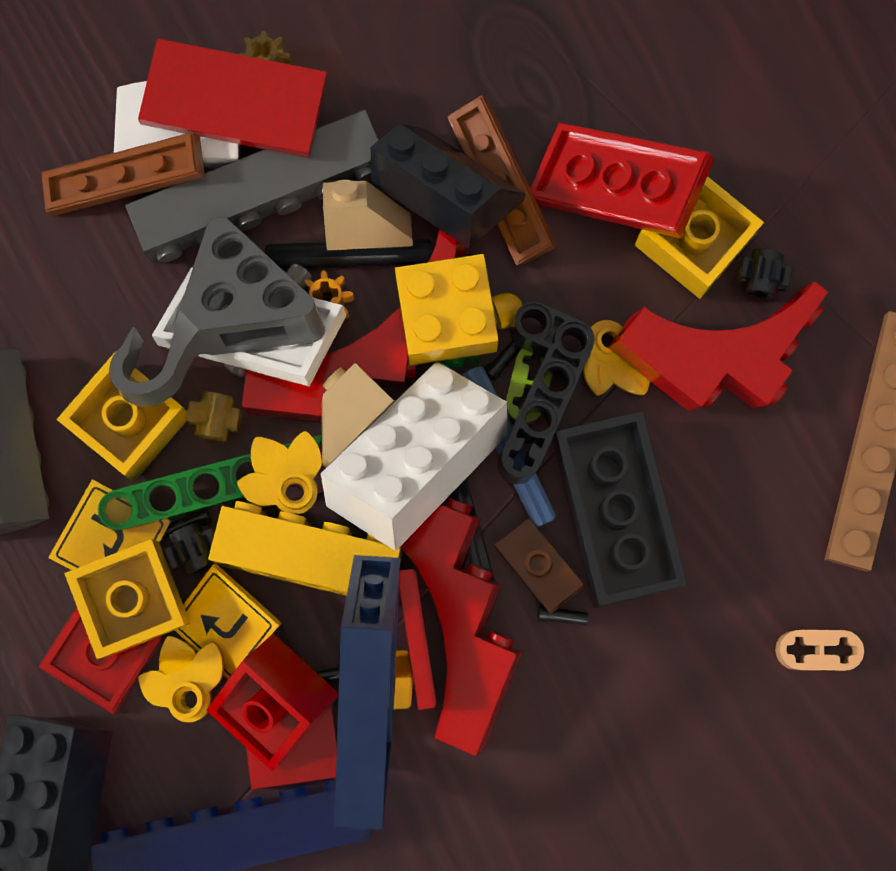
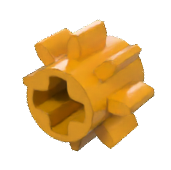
M324 270L321 272V279L314 283L308 279L304 281L312 298L323 300V293L331 292L333 297L331 302L343 305L346 313L345 318L348 319L349 314L344 307V303L353 301L354 295L350 291H341L346 283L344 276L341 275L336 280L328 278Z

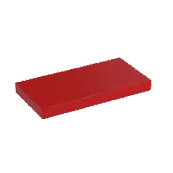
M157 38L138 121L140 125L185 134L194 132L200 137L310 158L327 82V72Z
M559 122L530 189L537 204L682 238L714 159L708 152Z

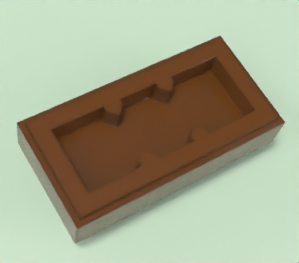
M529 518L494 544L497 551L550 615L585 588L583 582Z

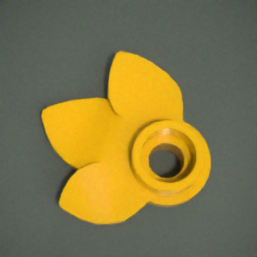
M602 320L592 325L590 328L594 333L595 341L583 369L584 379L590 390L596 396H600L612 384H615L627 393L641 396L646 394L650 381L613 351L606 348L601 342L603 334H609L614 339L622 329V326L612 320Z
M304 431L293 440L287 449L284 445L274 440L256 437L251 448V462L255 472L242 477L237 482L243 496L254 505L260 507L276 505L281 511L296 515L310 510L316 502L318 493L314 478L322 465L321 453L314 438ZM292 485L300 486L304 492L303 497L297 501L290 500L286 495L287 489Z
M168 636L165 638L160 651L159 671H149L138 676L141 691L152 705L168 707L176 719L182 722L198 721L207 715L208 712L206 710L212 703L211 691L222 680L224 672L223 656L216 643L207 644L196 653L195 649L187 642L173 636ZM189 691L194 692L197 696V703L193 708L188 707L185 703V696Z

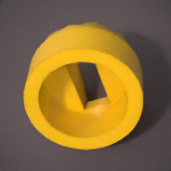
M509 292L492 296L491 300L496 326L499 330L510 327L516 312L522 306V301L517 295Z

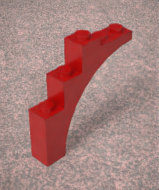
M439 229L436 246L429 262L464 257L466 246ZM401 307L372 332L347 347L326 354L310 386L246 370L241 407L246 414L322 423L323 394L327 391L322 385L338 368L341 367L347 371L354 363L379 387L406 390L407 378L415 379L417 365L410 366Z
M447 497L445 504L442 503L400 547L416 565L428 587L444 633L447 662L445 698L434 738L477 756L485 749L523 651L512 647L515 640L502 633L490 630L488 636L482 634L502 584L492 581L493 572L480 566L468 563L466 569L461 568L481 518L469 514L472 508L471 505Z

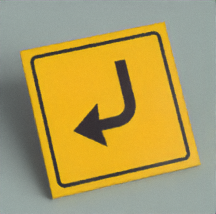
M92 479L48 558L74 570L150 539L160 542L171 521L165 519L123 531L108 528L101 522L98 516V505L103 496L113 490ZM124 498L111 500L106 508L108 519L114 523L127 521L132 513L130 502Z
M215 563L183 604L190 624L174 631L196 651H199L207 644L216 643L223 656V675L229 680L242 660L271 636L282 622Z

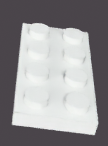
M192 267L152 334V337L159 346L170 348L176 317L193 269ZM313 298L325 325V334L320 340L311 343L219 355L200 354L198 356L310 386L346 317L343 305Z

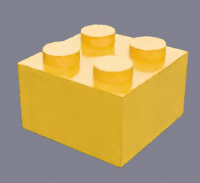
M707 176L682 238L642 229L635 246L696 297L701 299L753 239L764 222Z
M484 254L395 267L410 366L497 352L498 335Z
M112 355L56 420L124 476L135 482L191 415L172 397L152 406H136L127 402L120 395L110 378L109 367ZM134 368L130 377L132 382L142 383L149 381L136 368Z
M147 540L64 573L97 659L112 656L190 624L162 548L157 540Z

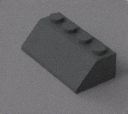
M0 349V534L26 529L49 519V498L43 486L40 469L41 454L36 446L33 430L34 414L28 402L25 385L26 370L22 365L19 349Z

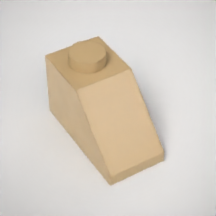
M339 180L323 183V212L327 250L413 246L411 213L369 182Z
M356 363L347 371L341 367L338 368L322 385L327 390L322 398V465L325 468L375 422L394 401Z

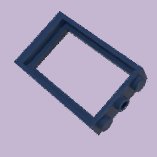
M354 555L341 624L334 827H346L355 830H382L392 745L401 558Z

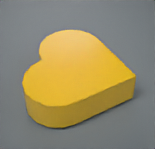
M396 650L393 710L409 709L412 702L413 688L410 653L407 650Z

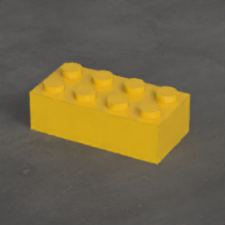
M236 501L234 508L221 507L208 560L222 567L347 596L354 555L401 558L402 560L403 554L400 547L394 551L370 534H367L366 539L353 537V532H350V528L343 525L324 522L322 529L310 527V522L306 521V518L303 516L280 511L279 517L276 519L268 517L267 512L262 511L260 506Z

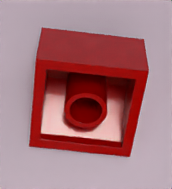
M273 633L242 660L206 711L267 768L273 771L319 721L337 699L339 693Z

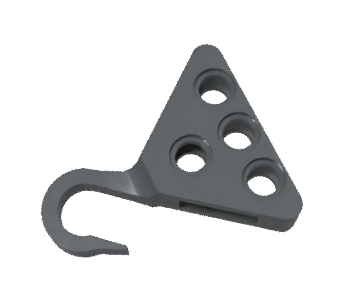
M222 217L210 221L206 227L176 317L173 338L161 373L147 382L137 383L130 381L131 373L137 365L143 342L137 329L132 327L123 345L112 357L109 374L112 383L127 402L136 406H152L164 402L179 390L193 359L200 354L219 355L316 342L325 334V325L313 298L230 220Z

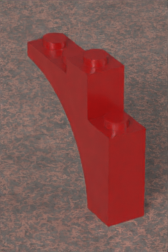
M814 281L799 288L784 306L764 321L734 330L713 331L682 326L668 321L643 307L631 315L608 348L687 411L702 406L709 407L723 389L719 383L752 409L768 404L773 406L785 394L788 385L784 382L793 371L781 361L786 360L798 346L799 341L795 337L803 326L808 328L820 316L823 307L819 304L828 291Z

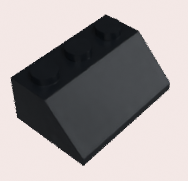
M399 123L370 147L371 183L469 249L525 198L524 192L426 129Z

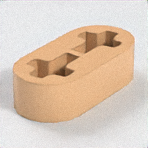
M845 630L789 631L780 636L775 648L779 662L792 670L846 671L857 667L864 656V646L860 638L853 632ZM795 637L799 638L800 645L815 646V654L800 656V663H796L795 655L787 654V646L795 643ZM840 638H843L844 645L851 647L852 654L844 656V663H840L838 655L824 654V646L839 645Z

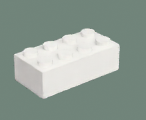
M436 362L321 473L326 506L396 551L507 436V402L441 363Z

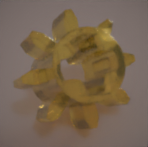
M262 31L260 36L252 40L247 37L244 38L246 53H239V55L291 65L290 54L282 52L285 48L282 37L274 41L267 37L265 31Z
M202 392L200 402L190 401L186 421L189 422V425L196 426L194 436L212 441L226 442L228 431L239 433L243 412H240V409L233 408L235 398L221 393Z

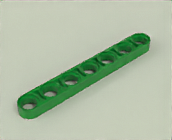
M322 435L314 436L313 438L318 447L322 446ZM291 443L285 444L284 446L288 449ZM251 454L113 490L106 493L100 500L98 516L101 522L108 528L123 531L245 498L237 485L236 473L241 465L252 463ZM208 474L218 480L219 491L215 497L204 500L195 495L193 485L199 476ZM159 486L170 487L176 494L174 506L167 511L155 510L150 503L152 491ZM115 498L127 499L132 506L130 518L123 523H114L106 515L107 505Z

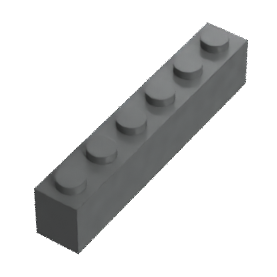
M363 110L316 129L310 158L265 149L207 172L204 178L174 185L129 203L125 207L142 249L150 262H170L179 258L183 254V250L195 245L200 247L206 227L213 219L227 218L240 231H247L260 225L265 217L275 213L287 215L301 208L302 203L315 197L323 199V183L339 180L370 182V147L378 141V138L366 110Z

